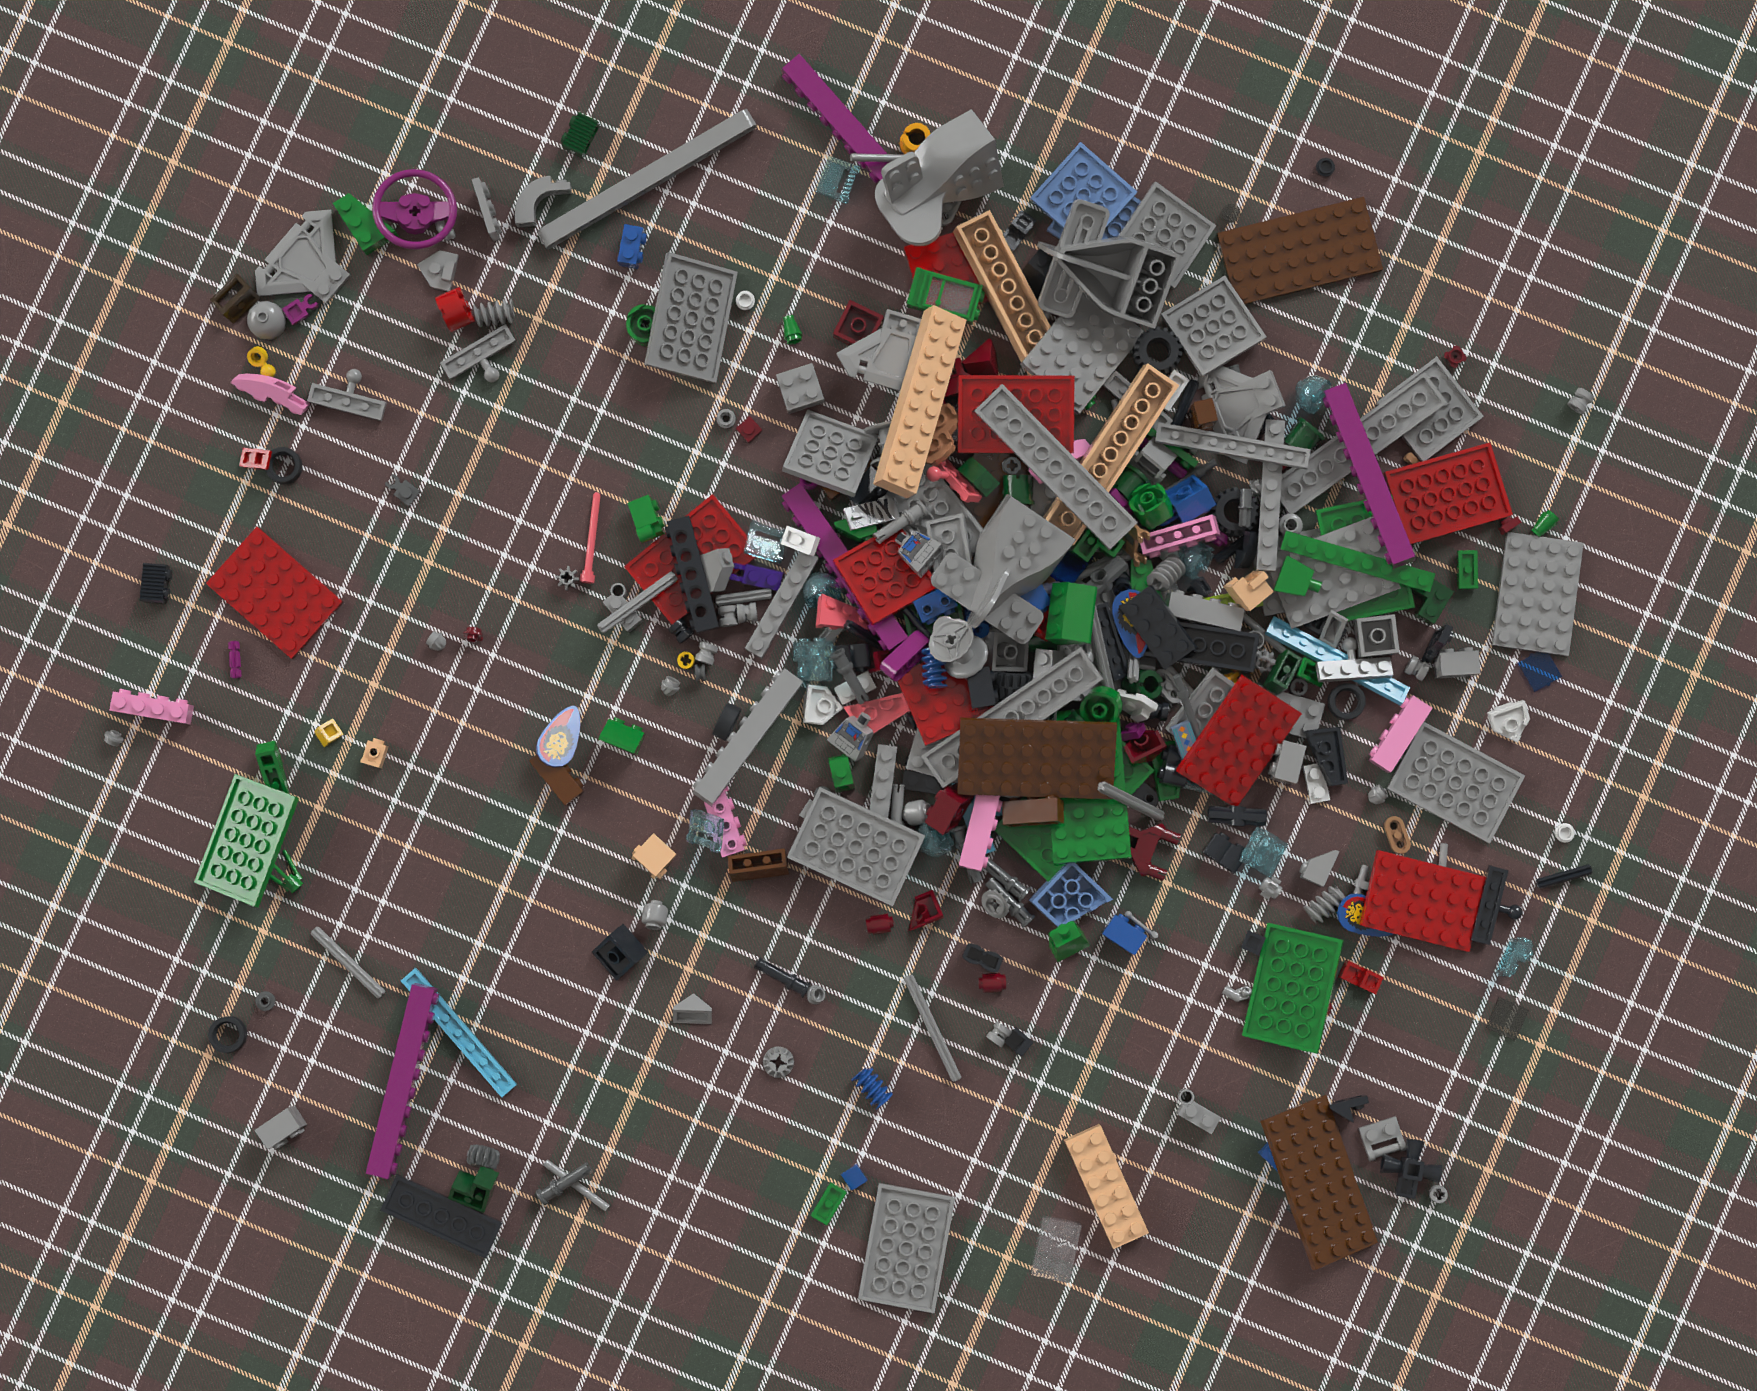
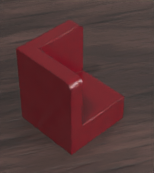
M888 650L873 652L875 668L869 669V674L883 672L880 670V665L890 655Z

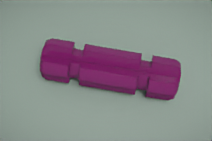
M230 641L228 643V648L230 649V677L233 679L241 678V670L239 669L241 667V658L238 651L240 643L239 641Z

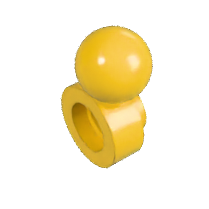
M259 346L249 350L247 353L248 362L252 366L260 367L261 375L274 377L276 370L272 365L266 363L268 360L266 350Z

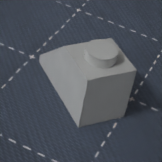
M729 548L716 549L700 555L710 592L724 591L734 568Z
M1332 850L1308 859L1307 862H1303L1299 870L1301 873L1300 877L1320 887H1324L1339 851Z

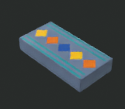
M1188 720L1170 727L1182 760L1196 741L1190 721Z

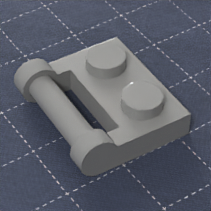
M1396 1116L1358 1128L1370 1162L1383 1154L1406 1150V1144ZM1396 1137L1397 1143L1372 1150L1371 1145Z

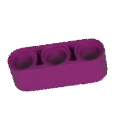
M918 630L913 632L883 660L880 670L894 682L900 680L925 656L921 651L929 648L930 639Z

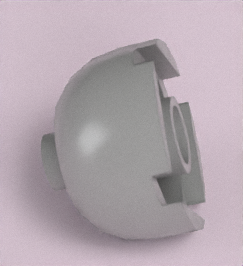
M262 301L254 304L249 310L247 324L250 331L258 338L273 340L284 332L286 315L277 304Z

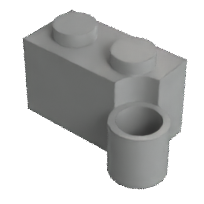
M621 583L613 584L610 589L612 595L603 601L611 613H614L628 603L624 598L627 590ZM618 586L623 587V594L615 596L614 589ZM635 611L622 620L620 624L630 633L643 620Z
M1181 1089L1177 1095L1181 1104L1176 1114L1212 1134L1221 1117L1194 1102V1094L1191 1090ZM1185 1091L1191 1094V1098L1187 1102L1181 1100V1095Z

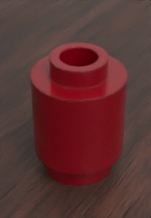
M888 913L867 918L868 934L873 933V935L891 932V928H894L893 917H889Z
M986 973L982 974V978H978L979 989H983V993L1006 990L1005 974Z

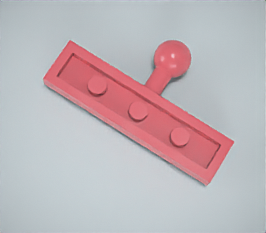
M948 459L941 462L938 466L930 467L926 472L928 480L932 482L945 479L950 484V488L955 490L964 502L979 503L982 495Z

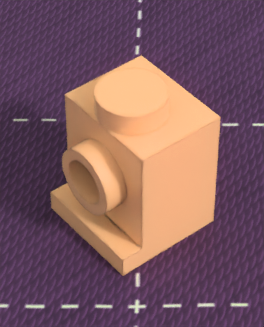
M373 738V741L368 740L360 762L382 768L389 746H385V741ZM372 749L377 750V754L375 756H372L371 754Z

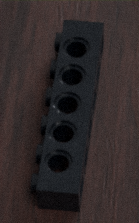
M690 516L667 521L668 526L665 527L667 538H671L673 545H670L672 557L676 556L678 562L674 564L677 575L681 574L683 582L679 583L682 594L686 593L687 600L684 603L687 612L691 611L693 618L689 619L692 631L696 630L697 634L719 629ZM679 534H685L687 536V539L684 543H678L676 541V538ZM685 552L692 554V558L688 562L681 560V556ZM689 571H695L697 573V576L694 580H688L686 578V574ZM694 589H699L702 594L700 598L694 599L691 597V592ZM703 607L706 609L707 612L704 617L696 616L698 608Z

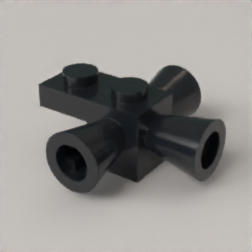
M1406 1138L1407 1157H1401V1160L1385 1154L1382 1155L1380 1173H1398L1395 1190L1396 1196L1415 1199L1418 1181H1422V1177L1435 1183L1440 1182L1442 1165H1425L1424 1161L1419 1160L1425 1141Z

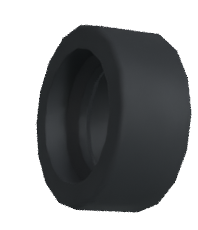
M277 447L271 450L269 468L265 470L267 476L279 484H290L296 481L303 470L300 456L287 447ZM288 455L293 459L295 467L290 475L281 477L274 473L272 464L277 456Z
M1341 684L1335 687L1328 696V708L1338 719L1350 720L1356 718L1364 710L1365 696L1363 691L1356 685ZM1351 691L1356 695L1358 705L1353 712L1343 713L1336 707L1335 699L1340 692Z
M727 703L715 725L712 735L727 741L741 713V708Z
M226 1016L218 1018L212 1023L209 1028L208 1038L215 1050L222 1053H230L243 1047L248 1033L243 1021L237 1017ZM225 1023L235 1025L239 1031L237 1042L231 1046L222 1045L217 1039V1030Z

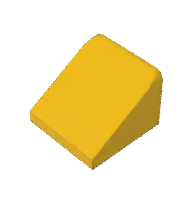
M334 719L320 725L314 731L324 747L343 735Z

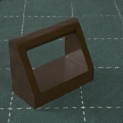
M236 273L210 300L234 324L261 297ZM240 282L244 287L222 307L219 301Z

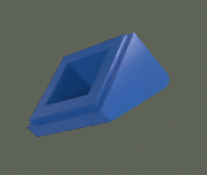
M855 1164L841 1174L851 1191L868 1181L858 1164Z

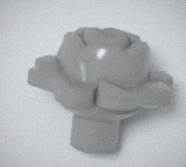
M1261 479L1249 481L1253 498L1256 495L1261 496Z

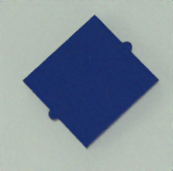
M1530 653L1529 657L1518 662L1534 692L1544 686H1550L1551 682L1562 677L1549 653Z

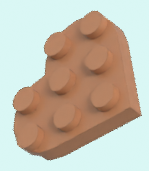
M949 403L942 404L926 459V464L931 466H938L941 462L945 461L956 448L952 434L958 429V413Z

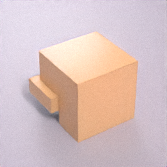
M1252 571L1240 580L1234 577L1223 586L1235 603L1239 604V608H1244L1245 611H1251L1274 592L1265 581L1268 576L1264 571Z
M654 833L642 846L638 845L632 853L633 860L636 859L652 874L651 877L653 879L658 877L660 880L667 872L665 868L676 856V853Z

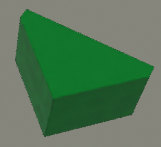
M1303 657L1293 677L1302 679L1320 688L1323 685V682H1318L1316 663Z

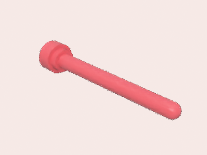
M598 492L593 494L585 568L582 570L579 582L594 584L595 582L592 566L601 497Z

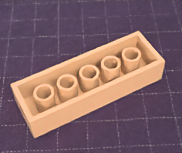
M1097 1124L1064 1139L1112 1248L1115 1249L1148 1234L1146 1225L1101 1125Z

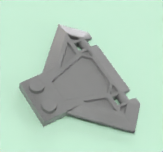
M308 211L301 216L306 221L301 226L295 223L265 258V261L269 263L265 269L259 266L255 270L256 288L259 296L312 292L325 304H328L351 277L346 270L336 263L332 211ZM313 226L314 229L308 233L307 230ZM274 269H276L277 272L272 277L270 274Z
M887 309L881 329L837 352L836 355L850 377L856 378L857 373L864 374V381L900 391L921 319ZM860 362L866 363V367L860 366Z
M1221 366L1203 378L1199 375L1197 380L1199 382L1198 389L1204 387L1206 394L1201 396L1202 400L1213 398L1218 418L1213 427L1216 433L1257 440L1267 414L1286 406L1271 370L1251 378ZM1213 383L1215 384V387H1216L1215 390H1213V389H1212V386H1211V384H1213ZM1228 456L1244 464H1247L1249 460L1244 458Z

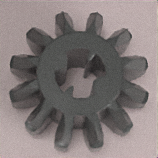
M471 1145L467 1152L466 1161L474 1167L480 1168L483 1166L494 1170L497 1164H499L500 1153L498 1150L488 1146Z

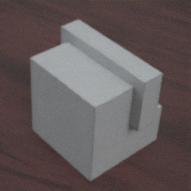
M1153 437L1140 453L1138 451L1134 453L1128 464L1139 469L1148 478L1151 485H1157L1166 476L1164 472L1177 455L1165 445L1155 443V437Z

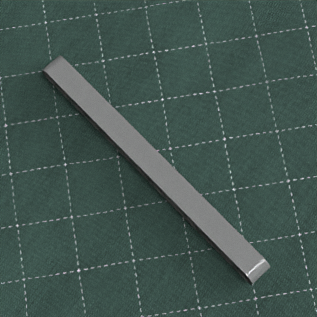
M748 109L736 113L543 226L537 231L538 236L546 249L555 247L748 134L757 127V124Z

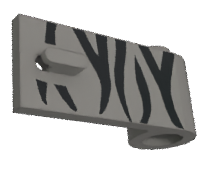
M883 496L877 501L843 509L850 531L877 524L886 526L900 517L894 498H889V496Z

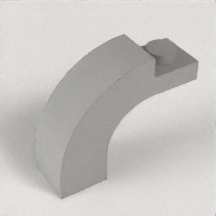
M545 176L528 184L516 202V226H536V208L540 201L550 195L572 194L571 183L567 182V180H556L553 183L551 176Z

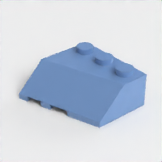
M1076 863L1065 864L1049 882L1046 881L1029 899L1057 927L1074 921L1102 904L1113 900Z

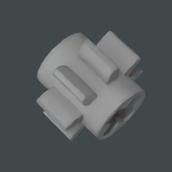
M569 566L564 571L560 568V576H555L556 579L561 581L558 583V586L560 587L564 584L566 591H568L569 586L576 588L574 583L579 581V578L575 577L577 570L571 572ZM567 574L572 577V580H569L568 583L563 579V577H567Z
M1266 648L1262 651L1258 650L1255 669L1258 668L1261 673L1266 670L1270 672L1271 665H1275L1276 661L1272 659L1274 653H1269Z
M1272 876L1271 879L1266 877L1259 886V889L1262 890L1260 895L1267 900L1270 897L1275 899L1283 889L1279 885L1281 881L1275 876Z

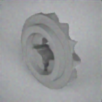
M989 889L983 894L982 906L989 915L995 918H1003L1009 913L1008 909L1011 905L1007 903L1008 898L1003 897V892L998 893L996 889L993 891Z
M784 1047L769 1049L763 1058L765 1071L775 1078L788 1075L794 1065L791 1052ZM779 1054H781V1061H784L787 1065H780L777 1071L776 1064L770 1060H776Z

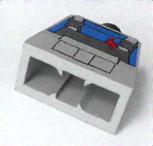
M914 531L909 537L901 532L895 539V542L901 545L898 550L900 557L920 578L923 577L944 551L940 542L918 531Z
M861 712L858 718L855 716L846 718L827 740L853 761L863 758L873 735V730L867 726L871 717Z

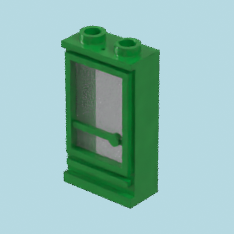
M917 267L906 307L924 312L929 307L935 305L966 319V324L973 325V321L978 320L980 310L977 307L979 302L983 303L985 291H982L983 285Z

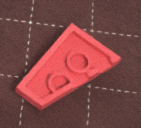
M821 594L818 597L816 628L824 626L830 627L832 630L844 629L843 625L846 620H850L869 631L867 627L869 622L866 618L864 620L861 619L856 611L858 610L856 607L825 594Z
M902 693L866 701L863 704L844 707L849 717L855 716L858 718L861 712L868 714L871 720L867 726L873 730V734L910 711Z

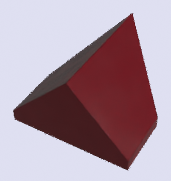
M990 338L962 361L966 373L970 375H999L997 353Z
M1145 730L1139 739L1128 740L1124 749L1131 763L1137 764L1153 761L1167 746L1159 730Z
M933 890L915 896L908 932L944 918Z

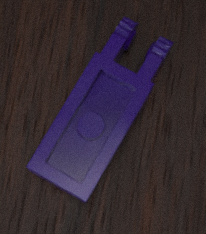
M733 562L734 569L744 571L742 576L731 574L729 579L776 591L780 588L783 576L782 571Z

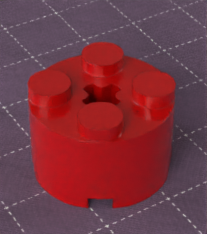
M461 287L435 297L437 306L442 312V317L451 332L475 322L471 312L472 309L469 302L465 301Z

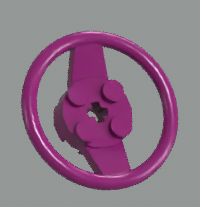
M408 169L397 172L384 180L375 193L372 212L378 230L390 242L407 249H424L438 244L450 233L457 217V203L452 190L440 177L425 170ZM408 177H420L438 185L445 193L448 201L430 202L428 196L416 193L401 196L399 202H381V199L389 186L396 181ZM413 211L419 212L417 213L416 217H414L413 214L410 213H412ZM382 219L397 223L407 233L415 235L424 233L433 223L446 219L448 221L436 236L425 241L411 242L393 235L386 228Z

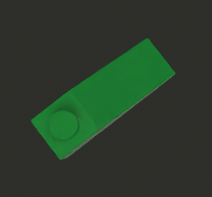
M276 740L258 744L255 756L265 785L289 794Z

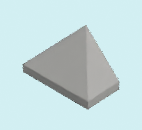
M1331 610L1319 640L1336 649L1348 619Z
M693 993L673 1007V1023L712 1024V1008Z

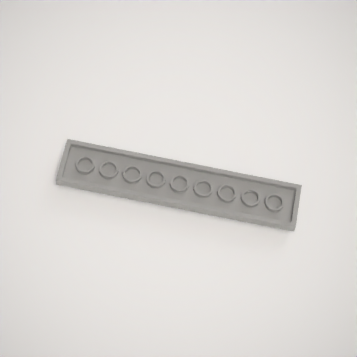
M1425 372L1360 418L1375 455L1447 403ZM1337 435L1310 454L1307 470L1292 467L1282 474L1280 503L1288 513L1294 514L1351 473L1350 466H1352L1350 459L1346 460L1343 449H1345L1344 443H1339Z
M1003 384L974 410L993 432L1109 550L1138 523Z
M1080 647L978 718L1044 720L1103 680V677L1083 648ZM960 730L921 756L942 788L958 778Z

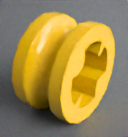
M682 652L679 654L677 662L681 668L690 669L693 667L695 659L690 652ZM685 655H688L691 663H687V666H684V663L681 661V658H685Z

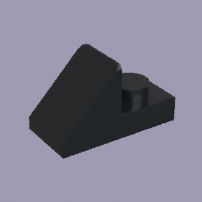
M1363 1094L1331 1102L1328 1105L1331 1110L1354 1123L1351 1107H1353V1110L1362 1109L1365 1107L1364 1104L1369 1103L1367 1095Z

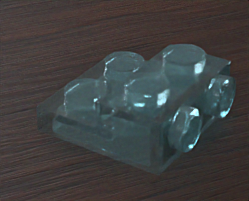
M799 638V642H793V662H798L797 677L803 682L832 681L833 659L831 660L829 655L833 652V642H826V638H814V642H810L809 638Z
M1256 827L1239 861L1271 878L1288 844L1265 829Z
M1525 937L1511 938L1495 973L1504 977H1510L1511 974L1514 975L1518 968L1516 963H1525L1526 960L1529 961L1532 957L1533 941Z

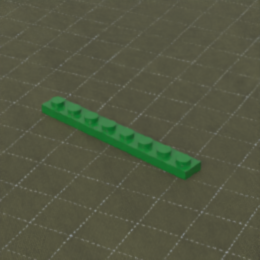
M1285 531L1280 548L1284 551L1426 592L1431 591L1435 573L1408 565L1393 569L1392 564L1388 565L1386 559L1290 531Z

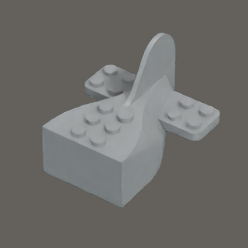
M971 109L933 131L915 152H908L885 165L881 170L883 179L879 181L875 189V199L880 212L901 240L916 246L928 245L934 242L940 235L943 203L978 198L1004 187L995 139Z
M1083 199L1075 200L1071 206L1058 245L1053 246L1044 242H1038L1037 244L1038 248L1053 255V260L1038 299V306L1044 311L1070 318L1075 314L1084 291L1095 304L1110 314L1155 329L1182 255L1171 249L1129 236H1117L1102 240L1110 216L1109 210Z
M1007 494L979 536L974 566L953 552L947 553L932 574L931 583L934 587L971 611L967 622L974 629L985 620L1018 643L1025 644L1041 624L1043 613L1020 596L1037 588L1051 575L1076 539Z

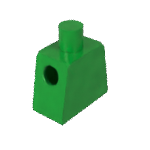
M1285 556L1273 591L1305 596L1307 590L1318 593L1322 582L1312 579L1314 570L1290 556Z
M843 754L829 757L836 793L854 790L855 787L848 756Z
M1074 921L1061 924L1058 928L1049 932V947L1057 962L1090 946L1083 931Z

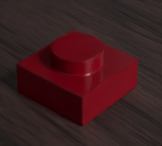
M750 416L736 427V430L747 443H750L763 431Z
M1509 516L1501 522L1503 526L1498 528V530L1503 535L1520 524L1521 520L1518 516L1513 519Z

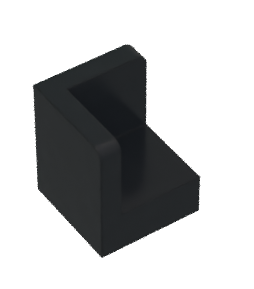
M1016 1026L1013 1028L1011 1035L1004 1040L1020 1057L1034 1043Z

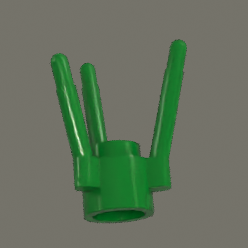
M283 850L285 858L295 876L292 873L287 876L280 868L274 865V869L284 880L282 882L272 874L270 879L283 887L286 892L290 891L293 894L303 885L301 881L303 877L297 871L287 851Z

